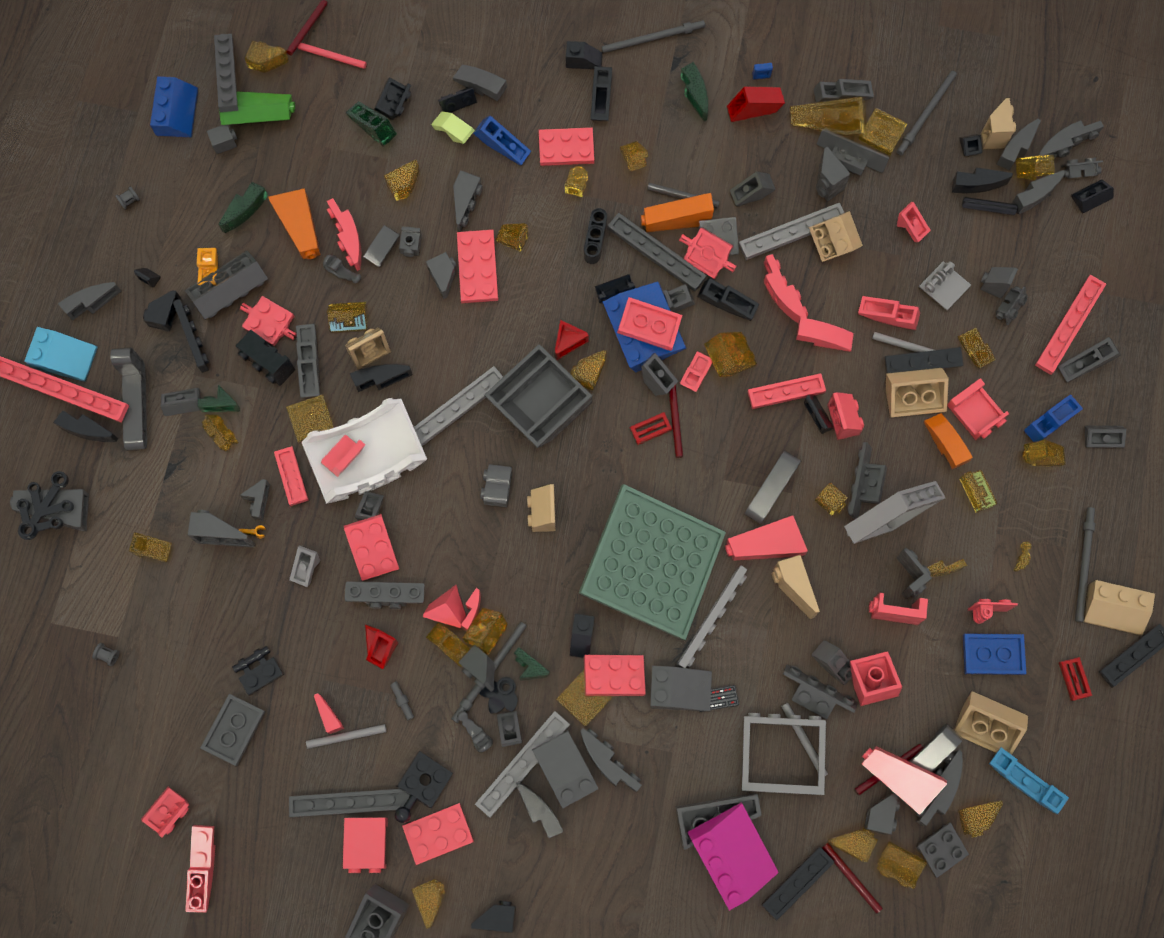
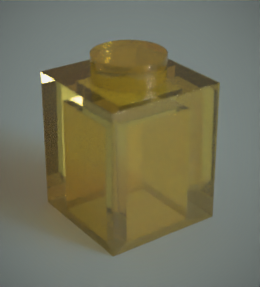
M830 482L817 496L815 501L829 514L833 515L835 512L840 513L847 506L845 501L848 497Z

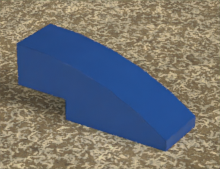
M1070 394L1031 423L1024 431L1037 445L1083 408Z

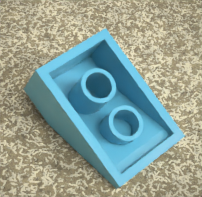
M37 327L25 362L36 370L86 382L98 347L53 330Z

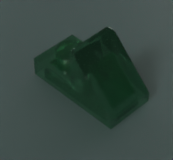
M218 385L217 399L211 396L198 399V407L202 412H240L238 404L220 385Z
M518 647L514 652V656L517 657L515 661L522 667L528 666L520 676V681L547 678L550 675V671Z

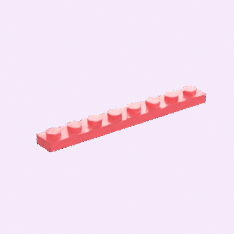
M0 356V377L122 423L129 407L128 404Z

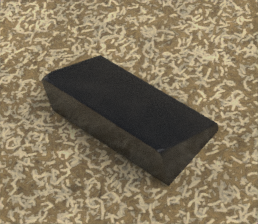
M1100 180L1071 194V197L1080 211L1085 213L1113 199L1114 188L1104 180Z
M806 396L804 405L820 433L824 434L832 430L834 426L817 397Z

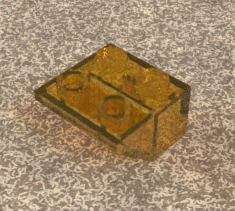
M742 332L719 333L704 344L719 377L732 376L757 365L754 359L755 356L750 350L746 337Z

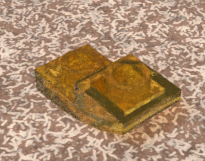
M973 328L958 336L965 351L978 368L996 360L988 343L984 344L977 328Z

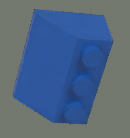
M157 76L150 123L156 136L192 138L198 87L175 77Z

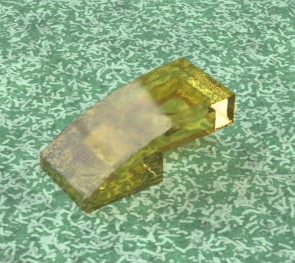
M961 559L946 567L941 560L927 568L931 572L930 576H943L962 570L967 565L964 559Z

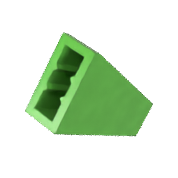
M237 92L238 111H219L221 125L290 120L292 113L295 112V102H292V95Z

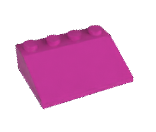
M742 802L687 832L729 911L748 901L779 873Z

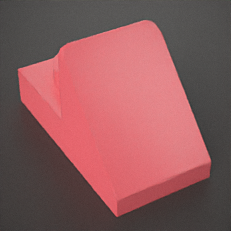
M910 202L899 213L897 227L906 228L914 242H920L931 231L914 202Z

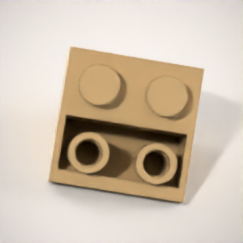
M1006 98L985 124L981 132L983 149L1005 148L1011 140V136L1015 133L1016 123L1013 122L1012 118L1014 108L1010 104V98Z
M850 211L809 227L822 262L863 246Z

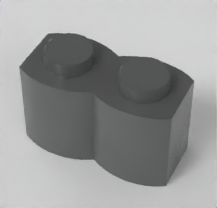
M489 464L488 469L484 470L483 481H486L485 488L482 487L480 495L484 505L507 507L512 467Z

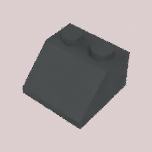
M827 146L824 148L819 164L816 189L822 198L824 197L826 201H829L845 189L850 173Z

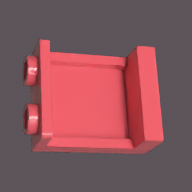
M981 378L951 399L947 404L975 440L980 437L986 438L992 433L991 429L993 427H1001L1007 422L1005 418L1009 415L1008 411L1003 413L983 389L985 383Z
M879 593L869 603V612L872 619L919 625L927 617L928 599L919 598L912 604V608L884 605V593Z
M344 818L343 869H348V873H361V869H369V873H381V869H386V827H388V818Z

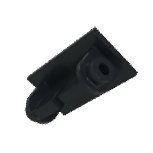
M466 87L463 90L457 91L455 95L441 96L438 102L443 112L451 113L475 104L477 100L474 89Z
M630 274L595 286L599 303L619 293L635 289L634 283L631 282Z

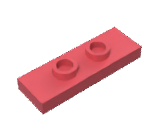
M291 446L275 451V458L289 505L293 506L309 501L294 448Z

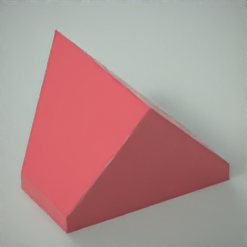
M457 585L430 603L423 617L461 628V624L466 618V613Z

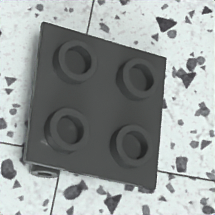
M736 217L699 221V230L704 228L733 245L729 255L739 254Z
M950 822L946 825L943 824L942 828L932 832L931 836L928 835L927 839L921 843L918 842V846L915 847L924 856L936 878L969 855Z

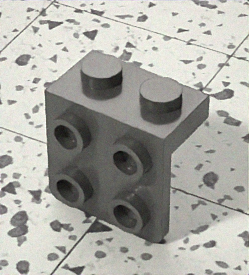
M905 548L897 556V559L915 580L902 592V595L907 600L911 596L914 599L927 588L925 585L932 577L930 576L931 572L929 569L919 563L914 551Z

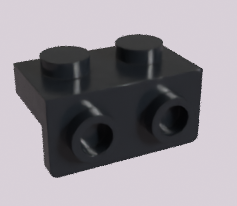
M389 77L374 110L391 120L396 116L400 117L404 110V106H402L404 100L407 101L411 95V91H409L411 85L408 83L404 86Z

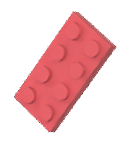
M494 230L457 232L461 303L498 301Z

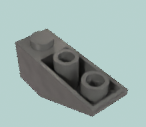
M460 170L453 185L458 232H461L462 228L467 226L469 221L468 215L470 211L474 210L477 195L480 196L483 190L480 177Z

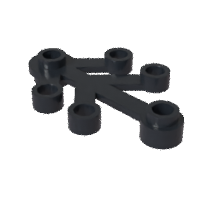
M57 471L51 476L53 485L42 502L39 494L41 486L36 482H31L28 485L27 489L31 494L34 514L31 519L28 512L31 507L30 502L26 499L18 500L17 508L20 510L22 523L18 528V534L22 539L32 540L39 531L46 529H60L63 526V521L59 517H52L50 521L39 523V521L44 516L62 511L69 513L74 509L73 503L69 500H64L59 504L50 506L59 490L66 487L69 483V478L64 472ZM64 478L63 483L59 484V480ZM33 486H37L35 491H32ZM26 502V506L21 508V504ZM69 503V508L64 509L65 504ZM59 520V524L54 526V521ZM32 528V531L27 534V529Z

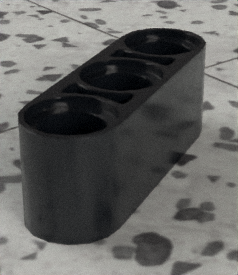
M601 208L594 209L590 216L584 245V259L589 264L597 263L601 257L607 227V213ZM596 218H602L603 220H602V221H596L595 219H596ZM594 234H597V235H599L600 237H598V238H593V237H591V236L594 235ZM589 251H595L596 254H595V255H590V254H588V252H589Z

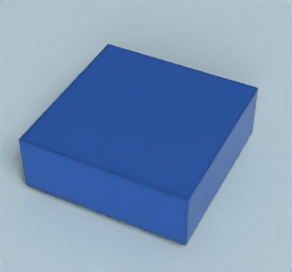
M772 63L755 64L752 72L753 79L770 78L773 70Z

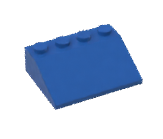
M659 282L619 293L603 301L630 369L638 372L642 370L641 366L653 353H656L663 360L686 349L679 329L671 351L617 333L628 297L671 311Z

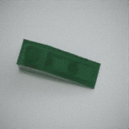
M359 101L346 112L357 125L383 146L397 135L388 118Z

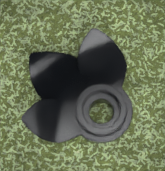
M503 677L498 682L494 681V690L492 692L485 687L479 693L481 696L489 698L488 707L491 714L498 713L504 708L513 712L518 703V698L515 694L516 684L509 677ZM504 685H510L509 690H503Z

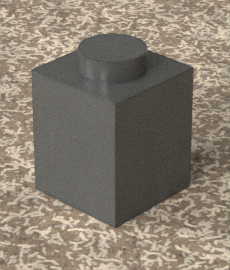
M221 125L207 131L216 154L237 147L235 140L238 139L234 129L230 130L228 125Z

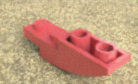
M332 198L327 201L329 208L326 210L331 219L335 218L337 221L335 226L339 231L337 235L340 240L337 244L342 252L346 251L348 255L346 260L350 267L354 265L358 271L361 268L362 251L354 220L349 210L341 212Z
M773 254L768 255L764 261L768 273L765 275L764 284L779 308L799 324L801 317H808L806 307H802L800 302V292L795 290L794 285L787 286L785 276H782L780 273L779 261L775 260Z
M192 826L190 868L187 873L186 912L206 913L208 910L215 860L214 826Z

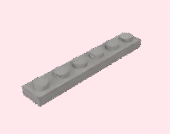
M840 203L742 240L738 245L745 259L748 260L812 235L809 227L843 214L844 211Z
M495 366L414 426L421 446L425 445L486 398L484 394L503 378Z
M739 566L675 666L679 668H686L687 666L690 668L695 660L693 655L696 650L700 651L706 643L703 639L707 633L710 635L715 629V620L717 617L721 618L725 613V604L727 601L731 602L737 592L734 590L737 585L741 586L747 578L744 575L747 571L746 568Z
M554 711L475 805L491 818L517 788L516 782H522L538 763L532 749L562 734L570 724Z

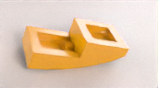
M216 248L197 249L198 282L218 269ZM217 273L213 275L212 281H210L213 284V286L217 285L214 281V277L217 275Z

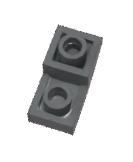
M384 225L363 257L380 267L389 251L394 247L400 234Z

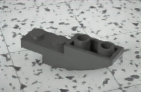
M1080 120L1062 129L1043 147L1034 161L1035 164L1042 162L1045 164L1052 161L1053 158L1065 157L1070 153L1073 146L1080 144L1083 140L1097 138L1104 127L1102 122L1098 121L1084 126Z
M582 728L581 736L583 743L599 771L615 787L621 780L637 793L642 786L639 783L641 779L632 772L630 775L623 770L625 767L617 760L611 761L615 753L612 751L614 748L606 741L602 743L596 739L598 735L590 728L587 731Z
M960 750L954 751V753L951 752L944 759L946 762L942 769L938 768L934 773L947 780V785L920 815L916 814L918 816L916 822L921 826H927L936 812L944 815L956 795L962 774L963 758Z

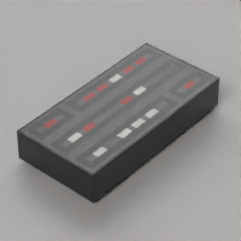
M735 685L711 689L710 710L739 705Z

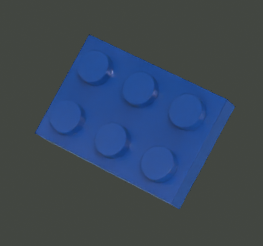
M963 634L965 674H1026L1024 634Z

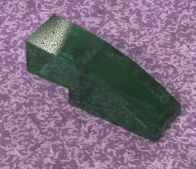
M692 62L681 68L680 78L685 83L684 95L702 120L706 121L708 116L707 90L700 71L695 63Z
M251 182L243 197L238 194L235 195L218 224L222 232L227 233L235 229L259 209L268 196L264 187Z

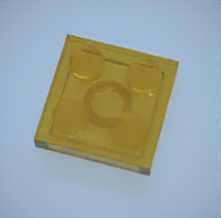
M875 108L858 140L891 155L908 124Z
M323 395L286 407L298 443H301L307 437V434L312 431L320 432L334 428Z
M583 670L556 700L586 727L613 697L585 696Z

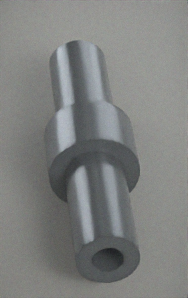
M398 682L392 683L390 686L395 694V701L398 707H401L407 721L413 719L414 715L408 705L409 700L407 696L403 695Z

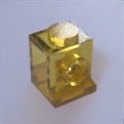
M581 166L570 168L565 183L566 194L583 197L588 180V172L585 168Z

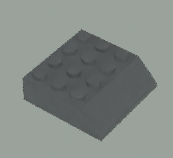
M540 344L484 394L537 448L552 441L592 403V395Z

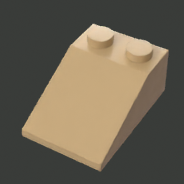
M378 327L367 330L363 336L353 338L345 345L358 370L391 352L383 330Z
M801 555L778 561L773 569L774 572H772L774 583H778L779 588L810 619L814 618L820 611Z

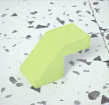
M441 112L431 124L435 130L446 132L453 142L462 144L475 131L457 116L448 112Z

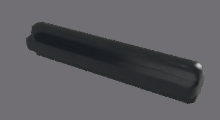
M964 197L962 201L963 208L1015 215L1017 212L1016 204Z

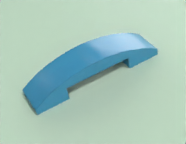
M1000 747L989 764L1027 796L1053 813L1058 814L1069 797L1053 785H1048L1017 762L1018 759Z

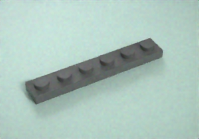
M232 34L214 35L219 111H238Z
M620 213L607 226L609 231L683 284H686L694 292L706 279L707 275Z
M401 789L289 796V817L393 811L404 806L410 795Z

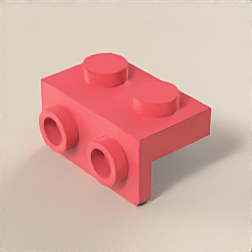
M168 786L141 818V821L155 830L162 838L165 834L171 833L175 827L174 823L179 817L185 816L189 809V803Z

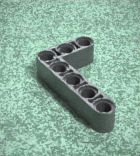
M132 347L112 349L110 354L112 365L122 375V401L129 405L123 418V443L125 450L146 449L147 411L144 361Z

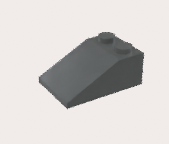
M198 510L197 512H191L188 536L197 544L255 547V543L246 534L212 515L209 511Z
M652 666L651 709L710 712L712 671Z
M568 730L532 749L562 808L599 789Z
M374 884L365 893L345 938H393L410 904Z

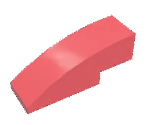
M862 296L858 314L892 326L916 330L920 310L919 307L901 305L899 301Z
M801 317L796 340L812 342L814 346L851 352L854 333L825 322Z

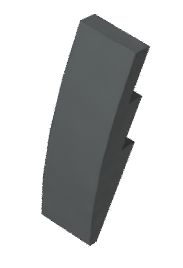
M297 325L296 345L301 398L320 396L316 325Z

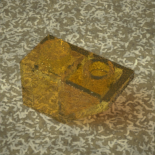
M252 41L245 56V61L248 68L266 73L288 63L289 58L286 50L281 47L269 46L261 41Z

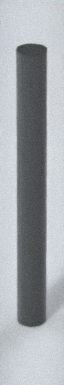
M653 183L648 185V190L681 199L698 196ZM712 199L713 207L718 208L720 201Z

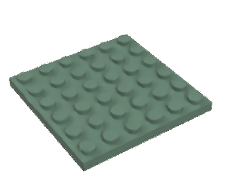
M623 484L620 487L579 594L674 637L686 640L726 532Z

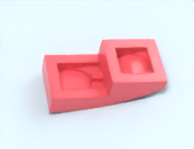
M697 351L680 384L697 392L714 359Z
M477 588L465 604L470 609V612L461 626L468 632L471 630L480 608L481 593Z

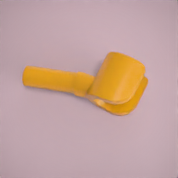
M259 525L255 529H239V531L262 539L265 535H259L257 531L266 529L264 526Z

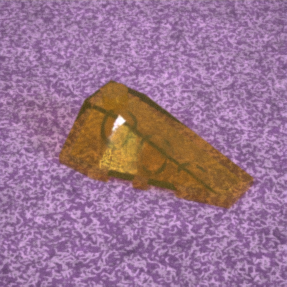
M863 97L790 106L791 125L820 131L826 129L835 134L845 136L865 133L866 106Z

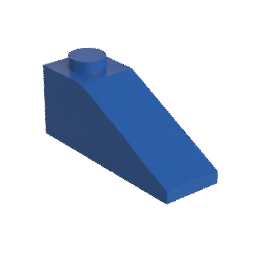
M491 116L483 119L473 132L487 146L518 165H522L531 152L530 149Z

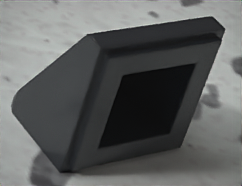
M981 135L959 137L964 156L982 153Z
M148 268L134 270L137 278L151 287H155L161 278L160 275Z

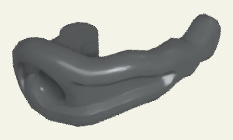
M329 254L324 258V268L338 278L352 280L353 283H358L361 280L360 274L346 269L342 261L335 255Z
M466 711L459 712L457 719L462 721V725L466 727L468 734L472 737L476 750L478 752L488 750L493 744L490 736L486 735L481 727L468 718Z

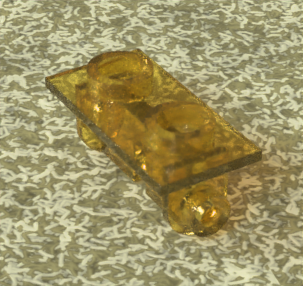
M205 415L207 419L202 421V427L210 437L217 434L213 441L220 450L228 451L230 444L239 443L235 439L234 433L223 424L224 421L218 415Z

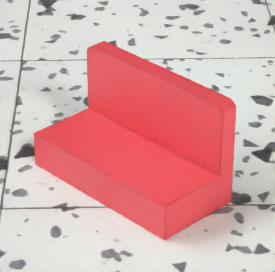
M344 435L321 460V463L338 477L358 456L366 444L361 440L355 443L347 435Z

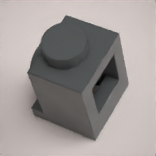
M402 226L399 246L400 253L406 257L419 256L422 239L420 228Z

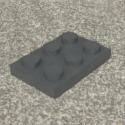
M229 694L200 749L234 766H238L266 711Z

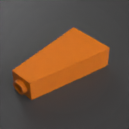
M305 188L269 196V201L302 259H314L316 256L321 255Z
M707 193L644 208V215H641V226H645L646 232L699 227V221L711 220L713 217L712 195Z

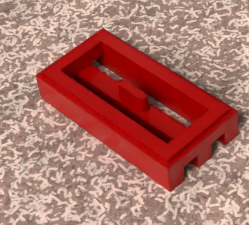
M663 412L631 426L630 431L637 445H640L672 431V427ZM660 419L664 420L656 425H653L642 431L636 432L637 429H640L646 425H649ZM666 425V427L663 428V429H660V430H658V431H656V432H653V433H651V434H649V435H646V436H644V437H642V438H639L640 436H642V435H644V434H646V433H649V432H651V431H653V430H656V429H658V428L663 427V426Z
M1080 657L1059 662L1071 701L1092 696ZM1073 663L1076 664V667H1077V670H1078V673H1079V676H1080V679H1081V682H1082V685H1083V688H1084V691H1085L1084 694L1082 693V690H1081V687H1080V684H1079V680H1078V677H1077V675H1076V672H1075ZM1066 665H1068V668H1069V671H1070V674H1071V677H1072V680H1073V683H1074V686H1075L1077 695H1076V693H1075V690H1074V687H1073V684H1072V681H1071V678H1070V675H1069V672H1068V669H1067V666H1066Z

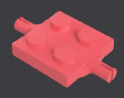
M700 228L693 239L684 234L681 236L679 241L688 245L684 260L713 279L717 277L723 267L732 273L735 271L737 266L728 261L733 245L704 228Z
M264 296L260 298L253 308L245 303L240 307V310L248 314V318L242 325L243 329L248 332L252 330L275 347L279 339L284 335L292 340L297 337V333L289 329L294 314Z

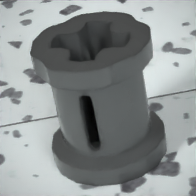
M131 186L124 193L115 195L124 209H127V206L134 201L140 200Z
M99 643L93 652L92 658L94 660H102L112 667L116 663L120 651L112 650L105 647L103 643Z

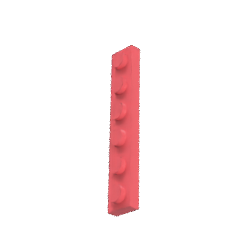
M1089 275L1035 366L1050 375L1054 373L1105 288L1106 283Z

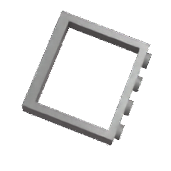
M936 481L895 493L844 527L847 535L850 536L855 544L894 531L946 497Z
M748 713V716H744L742 791L824 795L826 720H821V716H809V720L801 719V715H789V719L781 718L780 714H768V717H760V713ZM750 723L819 727L818 786L748 783Z

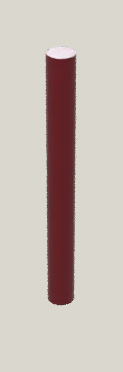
M326 0L320 1L286 50L288 55H293L328 4Z
M675 384L669 391L675 456L676 458H682L683 450Z
M916 745L900 758L907 761L911 760L923 748L922 745ZM873 775L854 790L858 795H861L881 780Z
M826 843L822 849L830 856L835 865L876 914L883 909L829 843Z

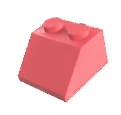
M833 393L827 406L837 440L860 435L863 430L862 428H864L863 419L858 416L857 411L859 407L857 400L853 399L852 394Z
M888 651L850 661L853 686L861 706L899 696L902 685Z

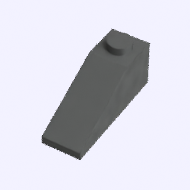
M1108 337L1062 363L1058 368L1068 383L1121 356V353L1113 340Z

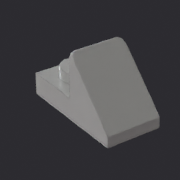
M299 545L289 580L308 587L311 583L314 568L320 563L318 553Z

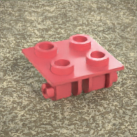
M979 599V602L969 607L968 611H973V620L981 624L992 617L993 611L1008 612L1016 607L1018 603H1011V600L1006 599L999 600V602H991V599Z

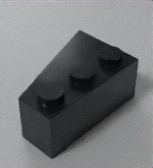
M252 330L235 345L239 351L237 354L244 361H247V359L251 361V366L257 372L263 371L266 374L265 378L272 384L276 382L281 386L295 371L293 364L286 355L282 356L279 354L274 346L271 347L267 344L266 340Z

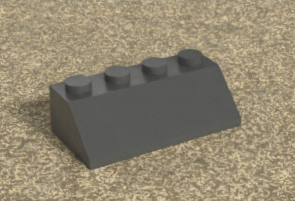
M246 250L218 268L215 272L204 277L200 282L187 288L185 292L203 318L207 319L215 316L222 308L232 305L233 301L239 297L246 296L254 287L263 285L264 281L268 278L257 261ZM217 273V275L214 277V281L217 285L213 286V284L210 281H212L213 275Z

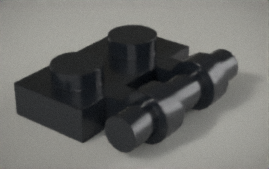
M267 646L262 649L258 648L253 651L254 654L246 659L238 660V663L232 666L235 673L242 669L245 672L243 676L239 677V680L249 696L284 675L274 657L268 661L264 657L271 653ZM259 660L261 665L251 670L249 665Z

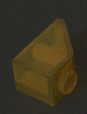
M416 159L384 175L386 185L396 201L407 198L413 192L420 171Z
M602 350L579 360L577 366L574 365L570 374L584 388L594 390L605 363L607 351Z
M1047 440L1024 444L1023 457L1027 464L1033 466L1066 465L1064 446Z
M438 622L426 636L432 644L461 667L458 662L466 655L470 648L453 632Z
M1002 800L958 810L964 835L971 834L972 837L984 835L983 831L990 829L1003 805Z
M863 828L862 831L856 830L830 838L827 843L862 862H868L878 839L873 837L874 833Z
M437 879L411 889L426 929L433 926L444 900L442 894H445L442 882H437Z

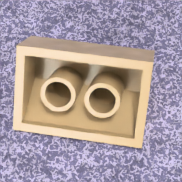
M943 368L887 373L886 395L890 417L947 412L949 378Z
M1095 580L1088 585L1083 622L1143 635L1153 612L1155 594Z
M971 691L962 707L954 730L962 738L997 753L999 748L1002 747L1012 755L1027 731L1028 716Z

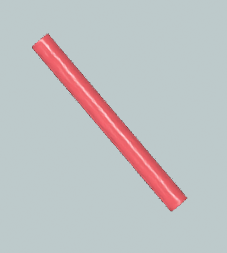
M300 43L298 46L299 50L365 69L367 65L365 61L308 44Z

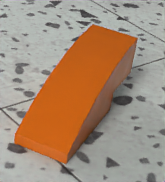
M942 413L924 421L941 455H945L952 469L969 462L973 458L957 431Z

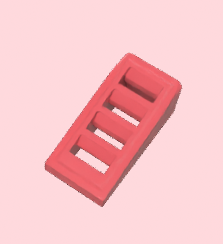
M315 694L314 698L326 732L332 734L343 730L342 723L320 694Z

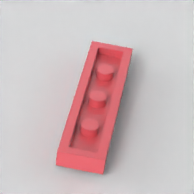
M820 373L748 389L747 392L752 409L805 398L808 395L823 394L826 392V388Z

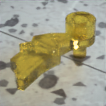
M1023 542L1021 544L1023 552L1019 556L1014 571L1025 569V566L1029 564L1031 557L1028 550L1032 547L1030 542Z

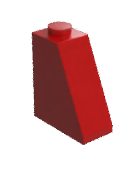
M743 87L727 105L731 122L776 113L785 104L780 87Z

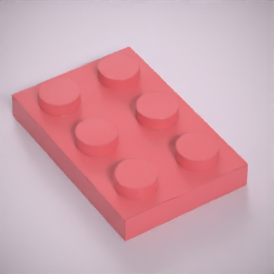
M593 127L539 130L540 166L594 164Z
M628 297L617 333L671 351L682 315Z
M382 514L344 526V531L362 581L399 569Z
M585 655V696H644L646 694L644 655Z
M460 803L402 826L416 865L474 842Z

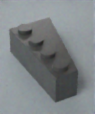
M750 793L675 806L682 848L686 850L694 845L687 832L741 802L751 820L761 816L758 794Z

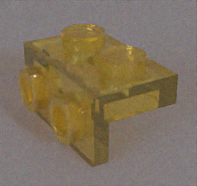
M482 608L463 636L464 642L479 646L485 654H489L507 627L502 613Z
M890 841L877 862V869L882 875L888 878L892 877L898 880L902 886L915 889L916 881L926 866L925 860Z

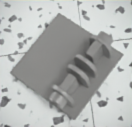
M943 261L919 287L944 309L948 310L971 284L954 271V263H945Z

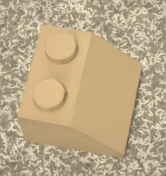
M554 484L531 490V496H527L528 508H531L532 514L528 515V526H532V532L556 531Z

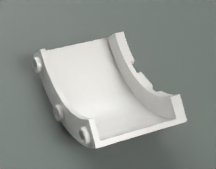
M388 398L368 414L360 418H353L347 424L329 430L312 431L302 441L326 504L348 499V495L355 492L361 495L365 491L369 492L400 478L401 472L406 469L412 471L427 460L402 399ZM344 435H347L355 443L361 440L366 444L363 450L338 477L321 463V460Z

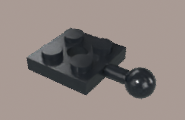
M419 751L396 786L409 794L410 797L404 806L399 807L395 811V819L399 823L408 822L411 818L410 810L417 800L428 808H432L453 773ZM422 774H426L430 778V783L427 786L420 783V776Z

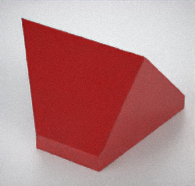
M560 320L555 347L556 360L589 342L588 333Z
M365 625L368 655L366 660L384 669L396 649L398 641L379 629Z

